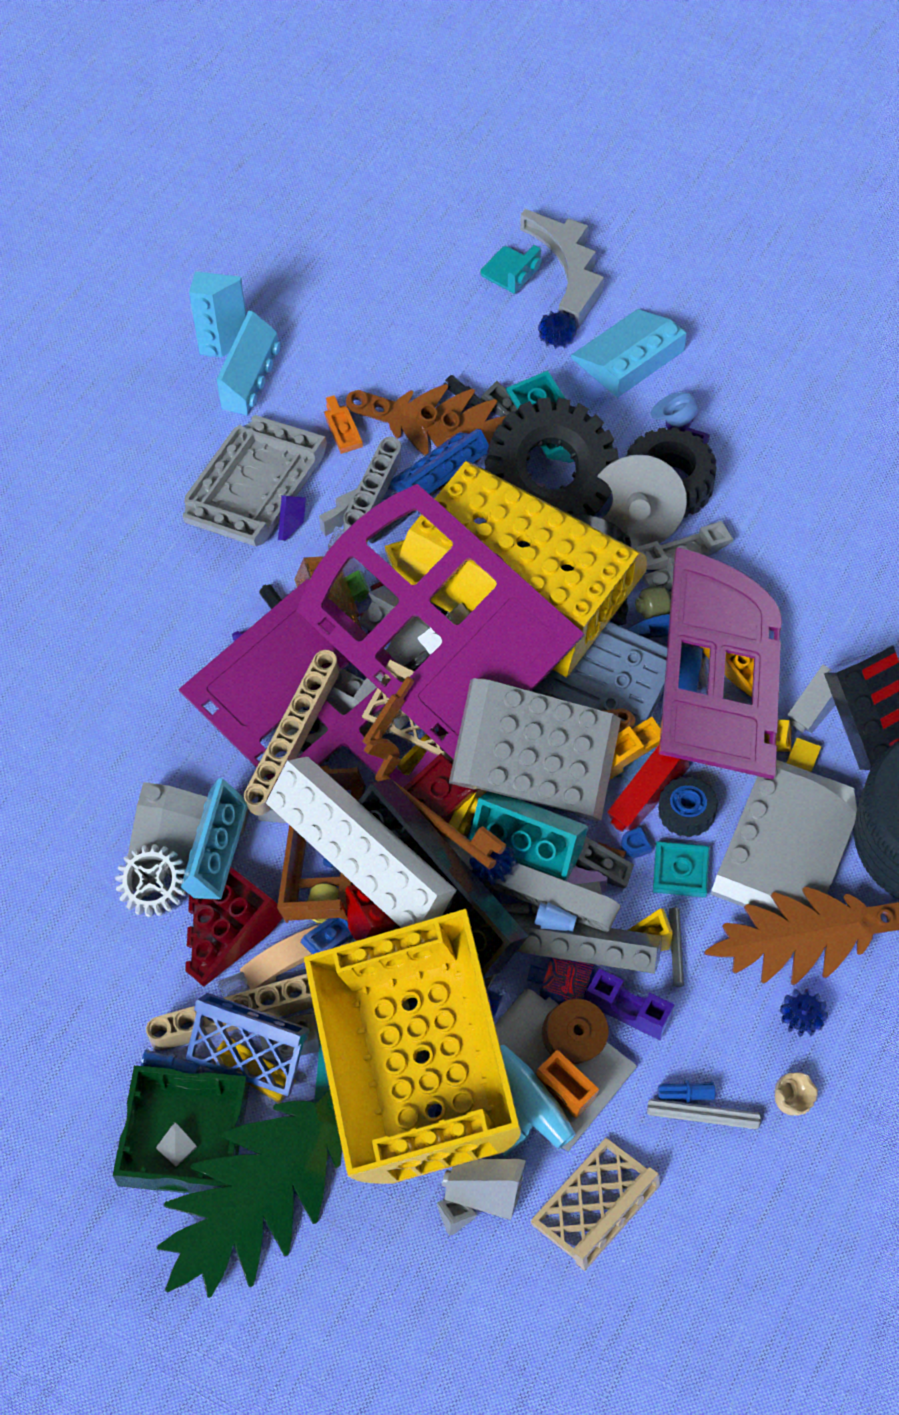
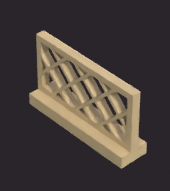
M392 660L386 666V669L400 682H404L406 677H410L414 673V671ZM385 674L381 682L387 686L391 678ZM378 688L362 715L363 719L374 723L377 719L371 716L374 708L386 704L389 700ZM403 711L398 712L394 719L406 714ZM410 718L411 727L403 730L396 728L394 719L391 725H389L387 731L437 756L442 753L453 763L454 759L442 751L441 747L432 739L422 741L418 738L416 730L421 728L418 725H414ZM447 734L442 735V736H439V737H440L442 740H444V737H445ZM436 743L437 748L430 744Z
M605 1138L531 1219V1225L575 1259L576 1264L586 1271L660 1187L659 1173L651 1167L647 1169L609 1139ZM608 1149L616 1155L617 1163L600 1165L599 1157ZM633 1168L640 1173L634 1181L622 1182L621 1169ZM618 1170L619 1182L602 1184L601 1171ZM597 1172L598 1184L581 1186V1177L585 1173ZM619 1189L620 1197L616 1202L603 1203L602 1190ZM599 1191L600 1203L583 1205L582 1192ZM568 1193H578L579 1205L562 1207V1198ZM583 1211H601V1218L597 1223L584 1224ZM580 1212L581 1225L564 1226L563 1213ZM559 1214L560 1226L546 1227L541 1221L547 1215ZM581 1231L582 1240L575 1248L565 1242L564 1233ZM555 1233H561V1238Z

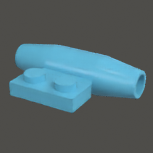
M501 1045L500 1048L521 1129V1135L517 1142L503 1152V1155L508 1156L528 1139L532 1127L536 1128L558 1149L562 1148L575 1137L576 1133L561 1106L533 1070L506 1045Z

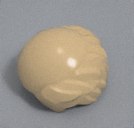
M800 1072L788 1073L781 1076L776 1082L775 1102L778 1108L787 1115H804L814 1106L818 1090L807 1074Z

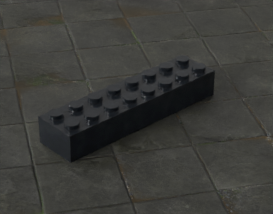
M392 779L371 783L358 802L456 889L442 916L463 909L467 910L483 978L498 974L529 936Z

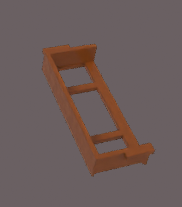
M328 765L319 766L343 789L351 790V796L359 801L365 792L366 785L358 768L329 769ZM289 825L277 905L286 923H289L291 920L341 918L348 921L345 889L347 886L354 884L342 873L340 877L301 879L307 840ZM322 883L331 884L335 887L339 886L337 900L298 902L301 888H312Z

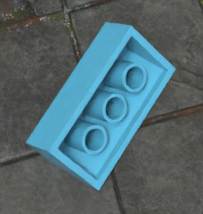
M195 271L189 296L199 353L209 357H224L229 354L246 317L241 276Z
M250 310L217 377L221 409L248 415L251 407H255L259 389H263L267 372H271L274 356L279 354L281 343L278 342L277 332L255 312Z
M218 778L209 790L200 824L197 827L194 844L189 854L186 871L182 877L181 888L193 898H222L248 808L245 799L223 778Z

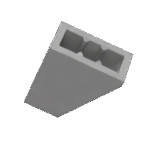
M825 665L820 667L788 713V717L792 721L791 726L802 733L807 730L812 734L835 707V702L824 673L831 671V669Z
M478 1159L453 1166L452 1170L446 1169L442 1181V1186L446 1187L444 1200L511 1220L519 1199L526 1161L522 1159Z

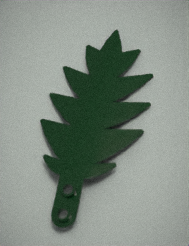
M330 1089L316 1104L310 1101H288L273 1106L274 1110L291 1115L290 1117H279L248 1123L220 1133L221 1138L258 1154L215 1158L191 1165L192 1170L231 1187L213 1188L186 1194L166 1201L163 1204L165 1208L206 1218L175 1232L157 1245V1250L180 1253L171 1270L165 1288L166 1292L186 1285L202 1274L206 1296L211 1298L224 1276L233 1245L247 1285L250 1288L253 1287L260 1259L263 1217L283 1256L287 1257L289 1255L293 1224V1187L312 1224L318 1222L324 1196L327 1149L336 1168H339L341 1165L342 1145Z

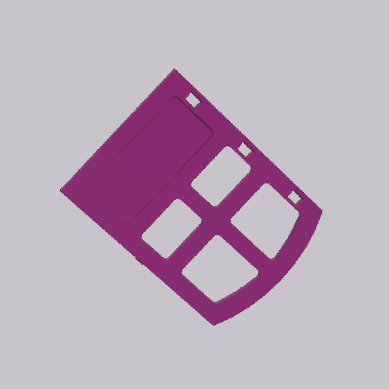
M418 484L398 492L376 505L339 537L312 574L296 610L388 698L392 694L397 693L403 682H400L377 660V655L413 617H419L442 638V643L410 676L414 683L404 697L405 702L400 709L452 759L455 756L471 679L491 680L532 691L585 636L580 629L509 567L497 553L489 549ZM412 511L421 513L453 542L450 550L416 585H411L367 544L368 540L383 528ZM351 558L359 561L399 598L398 604L360 642L356 641L323 610V604L334 582ZM468 560H472L493 578L497 584L459 625H455L431 604V598ZM326 619L335 626L331 633L320 625ZM381 671L391 678L387 686L376 678ZM438 724L448 732L444 740L432 730Z
M308 578L178 689L256 768L260 763L257 758L266 751V748L260 743L261 740L280 724L314 656L321 650L332 651L337 658L339 672L350 663L345 656L296 611L309 582ZM328 597L326 598L323 610L356 641H363L368 634ZM328 619L320 624L329 633L335 628ZM385 649L377 655V660L385 668L390 660L398 663ZM326 663L321 668H329L332 664ZM383 671L380 672V674L384 677L385 673ZM314 685L310 688V690H317L321 686ZM377 688L346 715L340 714L325 700L317 719L328 730L298 758L309 757L320 766L340 747L346 746L371 771L377 774L384 759L367 754L364 751L367 745L362 742L364 736L360 733V729L369 722L363 719L362 715ZM210 701L218 708L213 715L204 707ZM386 704L376 706L371 716L375 717ZM440 724L436 726L439 729L438 736L448 734ZM436 743L431 744L432 746L437 748ZM427 751L409 775H404L399 769L395 768L389 777L404 788L437 755ZM271 773L265 777L271 780L275 777V774Z

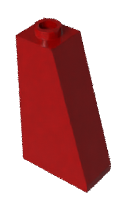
M659 744L607 811L611 819L610 824L621 832L624 829L626 831L636 829L659 803L661 791L663 792L664 787L670 781L679 779V777H682L690 768L688 760L659 754Z

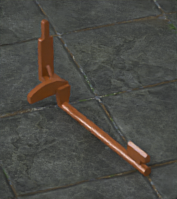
M409 676L406 677L397 693L391 695L362 740L367 745L364 749L367 754L384 759L375 776L376 781L391 779L389 777L401 761L397 746L387 739H382V736L404 704V697L414 683V680ZM395 782L432 825L488 869H492L495 866L496 860L490 855L493 851L502 854L506 848L504 842L483 826L478 829L470 841Z

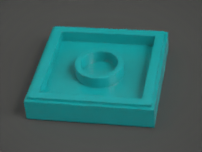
M656 841L652 893L706 898L709 846Z

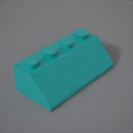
M548 370L506 388V392L517 410L520 405L529 401L531 404H535L540 398L550 397L551 402H557L558 398L566 399ZM551 443L542 444L541 446L548 459L566 463L574 461L570 458V453L561 446L556 447V444Z
M488 791L478 798L469 840L471 841L478 829L483 826L506 844L502 854L494 851L491 854L567 882L583 850L588 826L522 800Z

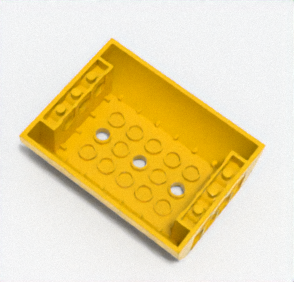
M469 461L463 463L434 498L585 634L552 669L565 677L570 675L646 572L647 559L643 553ZM421 514L406 535L396 571L411 585H416L450 550L453 542ZM476 518H483L487 522L477 524L474 520ZM526 541L530 546L522 548L517 543ZM468 560L431 598V602L448 612L452 611L460 603H463L471 613L496 587L497 583L474 561ZM571 565L574 570L564 571L561 569V566Z
M466 909L304 957L348 1177L366 1183L394 1184L503 1153L517 1142L521 1135V1129ZM416 998L418 1000L416 1008L411 1011L405 1010L404 1004L406 1000ZM420 1051H429L430 1057L427 1062L423 1064L416 1062V1056ZM434 1104H440L442 1106L441 1114L436 1118H430L428 1116L429 1108Z

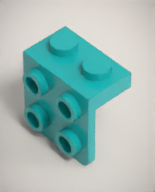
M533 245L523 255L508 246H503L480 270V275L507 291L516 294L541 267V248Z

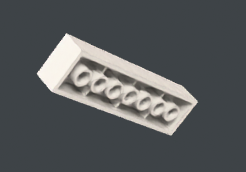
M309 757L287 760L266 804L401 928L442 916L456 889Z

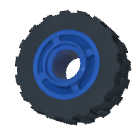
M694 777L674 779L664 787L663 792L661 791L658 807L659 819L662 820L663 826H666L668 831L674 832L678 836L692 837L693 835H701L702 832L708 831L709 827L714 823L718 805L716 793L712 791L709 784H705L701 779H694Z

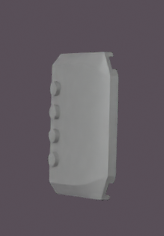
M255 415L251 417L252 422L244 427L238 425L231 431L185 495L183 519L187 524L253 546H259L266 542L279 523L281 495L296 497L323 459L327 441L325 436Z
M776 760L774 779L760 776L756 778L716 876L711 895L742 907L746 904L761 907L784 919L785 917L770 896L773 892L788 896L814 910L802 892V888L809 887L828 895L855 824L857 805L854 788Z

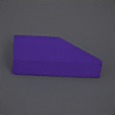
M281 495L278 540L286 541L304 522L306 498Z

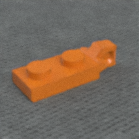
M335 395L326 397V407L328 410L324 411L325 419L340 453L362 448V439L347 406L339 407Z

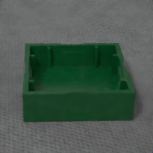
M134 1065L127 1098V1117L124 1129L120 1135L113 1170V1178L117 1186L187 1194L213 1188L231 1187L192 1170L191 1165L209 1159L239 1155L240 1146L221 1138L220 1133L244 1124L249 1094L246 1076L207 1072L189 1074L174 1069ZM174 1123L197 1146L177 1168L156 1149Z

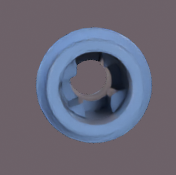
M549 902L547 904L540 903L535 924L541 926V929L573 932L577 916Z

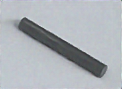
M670 908L669 920L673 932L671 939L673 986L682 987L684 986L680 909Z

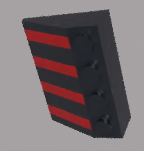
M893 645L824 673L860 770H871L878 757L887 748L899 741V659Z

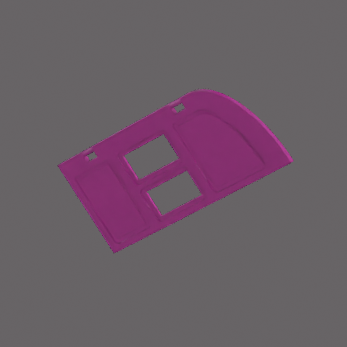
M678 547L675 550L659 754L774 779L776 774V734L781 649L780 630L782 624L780 610L769 593L742 572L708 556ZM769 630L774 631V639L769 638ZM681 642L710 648L707 695L678 688ZM726 652L754 659L752 705L723 699ZM764 734L770 735L769 744L764 743Z

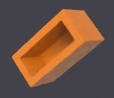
M558 1050L538 1068L536 1073L553 1097L575 1119L597 1097L599 1088Z

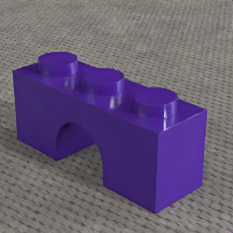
M600 968L586 992V1000L595 1004L603 1013L658 1040H661L673 1016L675 1004L650 992L647 998L636 996L624 987L623 979Z

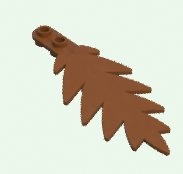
M447 384L425 392L410 403L409 401L414 393L412 390L402 395L396 402L361 390L351 391L346 397V406L350 411L389 423L390 430L397 439L401 436L402 428L409 441L424 456L429 453L428 435L435 446L438 447L459 432L470 434L474 430L480 429L488 444H490L498 425H501L506 417L503 416L486 421L497 403L496 399L478 404L461 414L474 394V389L457 394L437 406L448 389ZM359 400L361 404L356 405L353 403V401ZM381 407L383 412H378L375 408Z
M804 887L802 892L814 908L812 910L788 896L773 892L770 896L785 919L769 910L746 904L744 909L756 928L735 923H724L722 927L729 938L709 947L704 951V954L713 957H733L732 972L734 974L744 970L763 955L761 983L764 984L783 968L794 953L791 984L795 985L813 967L825 948L822 977L827 978L845 960L856 941L857 954L861 955L869 946L873 934L899 931V902L866 907L856 897L845 894L843 898L848 905L846 906L830 895ZM881 914L886 916L887 923L881 920Z

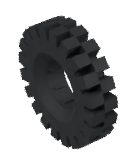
M550 397L538 399L535 404H531L530 401L519 406L517 411L514 412L512 410L503 419L490 441L485 460V470L567 514L594 516L612 493L609 485L597 476L607 465L619 459L617 448L612 446L614 438L610 430L604 431L602 428L604 422L596 414L593 417L587 414L589 408L579 403L576 407L571 406L570 400L558 398L557 402H551ZM551 443L556 444V447L561 446L566 449L571 455L570 458L575 463L576 472H573L571 476L574 480L566 487L561 485L559 489H546V486L541 487L536 484L531 478L532 474L528 473L526 461L530 459L528 453L536 446L540 448L542 444Z

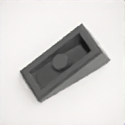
M498 381L481 397L485 402L493 399L497 400L492 412L500 417L507 416L512 410L514 412L517 411L516 406L506 392V388Z

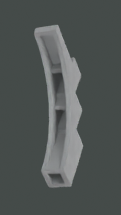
M524 209L521 213L520 230L534 236L545 244L557 256L565 271L568 284L559 304L558 321L579 328L603 293L604 277L592 272L595 267L596 251L584 247L587 242L588 226L569 218L563 224L557 220Z

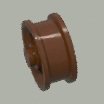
M571 999L557 1005L547 1014L542 1025V1040L549 1054L552 1055L558 1050L572 1064H580L596 1057L604 1049L608 1040L609 1029L605 1015L595 1004L583 999Z

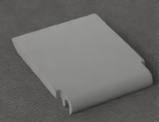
M526 988L497 1021L495 1027L500 1046L506 1045L536 1074L538 1068L551 1056L542 1040V1025L547 1014L559 1004L550 997L545 1001L537 993ZM608 1042L596 1057L580 1064H573L599 1088L596 1099L577 1119L559 1103L576 1133L575 1137L562 1147L568 1152L637 1068L636 1064Z

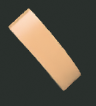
M318 925L276 943L240 968V972L249 989L272 984L277 981L276 976L304 963V957L312 954L300 942L304 935Z

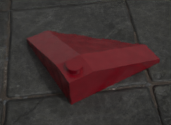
M230 867L221 899L193 898L189 894L188 912L193 914V927H187V947L192 948L191 961H186L185 971L205 987L273 931L283 918L277 908L278 904L232 867Z

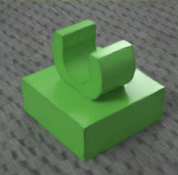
M360 570L338 581L344 600L349 605L355 601L360 603L368 598L367 595L370 591Z

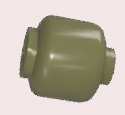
M663 586L642 589L639 598L635 601L637 612L641 613L646 620L670 614L672 593Z

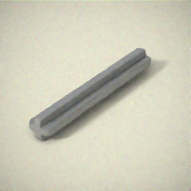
M653 1098L649 1099L647 1113L651 1116L758 1129L761 1121L759 1112Z

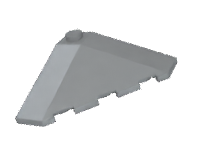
M143 782L127 857L130 859L134 858L132 854L134 849L141 854L142 845H146L149 852L153 844L158 845L159 851L163 846H166L169 849V853L174 851L178 854L176 860L182 859L184 861V865L180 869H186L207 797L168 785ZM249 809L246 811L240 836L244 835ZM153 860L141 866L145 869H151L156 864L160 865L162 861ZM169 867L166 871L168 873L166 876L169 875L172 879V872ZM135 872L132 888L136 892V887L140 883V877ZM146 873L143 874L149 883L156 885L157 880L155 878L149 877Z

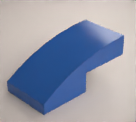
M670 614L644 620L627 630L647 639L668 636Z

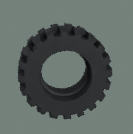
M666 427L658 428L656 432L653 430L646 432L645 437L639 436L627 450L626 456H653L688 474L689 477L682 480L686 492V510L683 518L688 517L689 513L693 515L699 512L700 507H705L712 496L717 468L716 458L707 443L703 444L704 440L698 435L694 437L692 432L687 430L685 432L679 431V428L672 427V430H666Z

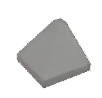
M176 1123L171 1126L156 1147L176 1168L197 1148Z
M447 1200L437 1202L438 1210L449 1236L455 1234L477 1216L473 1208Z

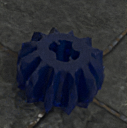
M560 310L558 313L550 311L548 315H543L538 325L540 340L545 341L546 347L553 345L555 349L557 346L565 348L567 344H572L577 334L575 318L570 317L569 312L562 314Z
M507 845L502 854L494 851L491 853L490 856L496 860V864L492 869H488L474 857L469 859V863L473 867L472 872L479 877V880L483 884L489 881L493 886H495L498 879L505 883V875H513L512 867L517 863L515 857H513V849L507 847Z
M808 988L805 989L804 994H801L796 989L793 991L792 996L786 995L784 998L785 1004L780 1007V1013L783 1014L781 1018L782 1024H789V1032H792L794 1029L798 1030L799 1037L803 1036L804 1031L812 1036L815 1034V1029L822 1030L824 1027L823 1021H826L828 1018V1012L824 1011L827 1006L826 1002H818L820 998L819 993L811 996L809 995L810 991Z

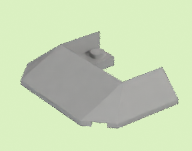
M385 585L369 592L372 603L359 620L360 625L370 631L399 602V598ZM413 617L390 641L391 643L386 651L400 665L405 666L420 653L426 651L418 637L430 627L419 617ZM408 665V666H405V667L408 668V669H410L412 666H411V665ZM342 669L326 701L340 714L346 715L377 687L368 678L364 681ZM379 673L376 678L382 681L383 676ZM405 715L394 719L396 728L403 730L409 722V717ZM368 722L360 729V733L364 737L373 723ZM386 730V732L384 733V735H385V734H389V733H390L391 735H394L393 733H391V732H389V731H387V730Z

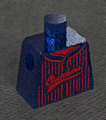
M551 957L547 969L531 965L527 981L541 985L539 996L545 1001L550 997L560 1005L571 999L586 1000V992L594 976L595 964Z

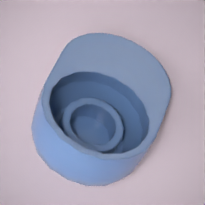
M673 393L661 399L652 408L650 415L655 420H665L674 427H681L688 424L695 417L698 407L690 393Z

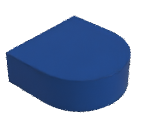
M642 827L628 831L623 835L621 849L626 851L628 857L638 858L652 853V847Z

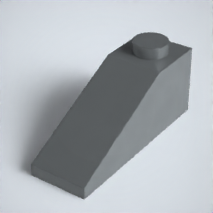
M588 837L585 838L583 850L575 864L578 868L588 871L596 870L602 873L603 876L608 877V884L623 889L627 887L634 864Z

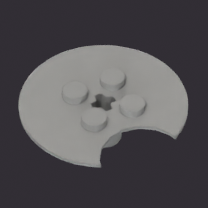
M629 455L613 461L598 474L597 477L609 485L613 495L611 508L601 519L611 522L628 535L631 540V548L635 549L655 541L661 543L676 531L685 514L686 492L680 476L669 464L649 455Z

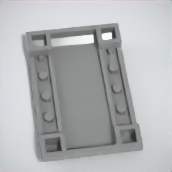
M473 678L469 684L449 783L470 789L478 788L570 812L574 816L597 822L601 821L621 718L612 713L495 681Z

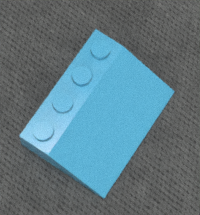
M637 309L571 354V359L618 398L684 352L686 332L671 319Z

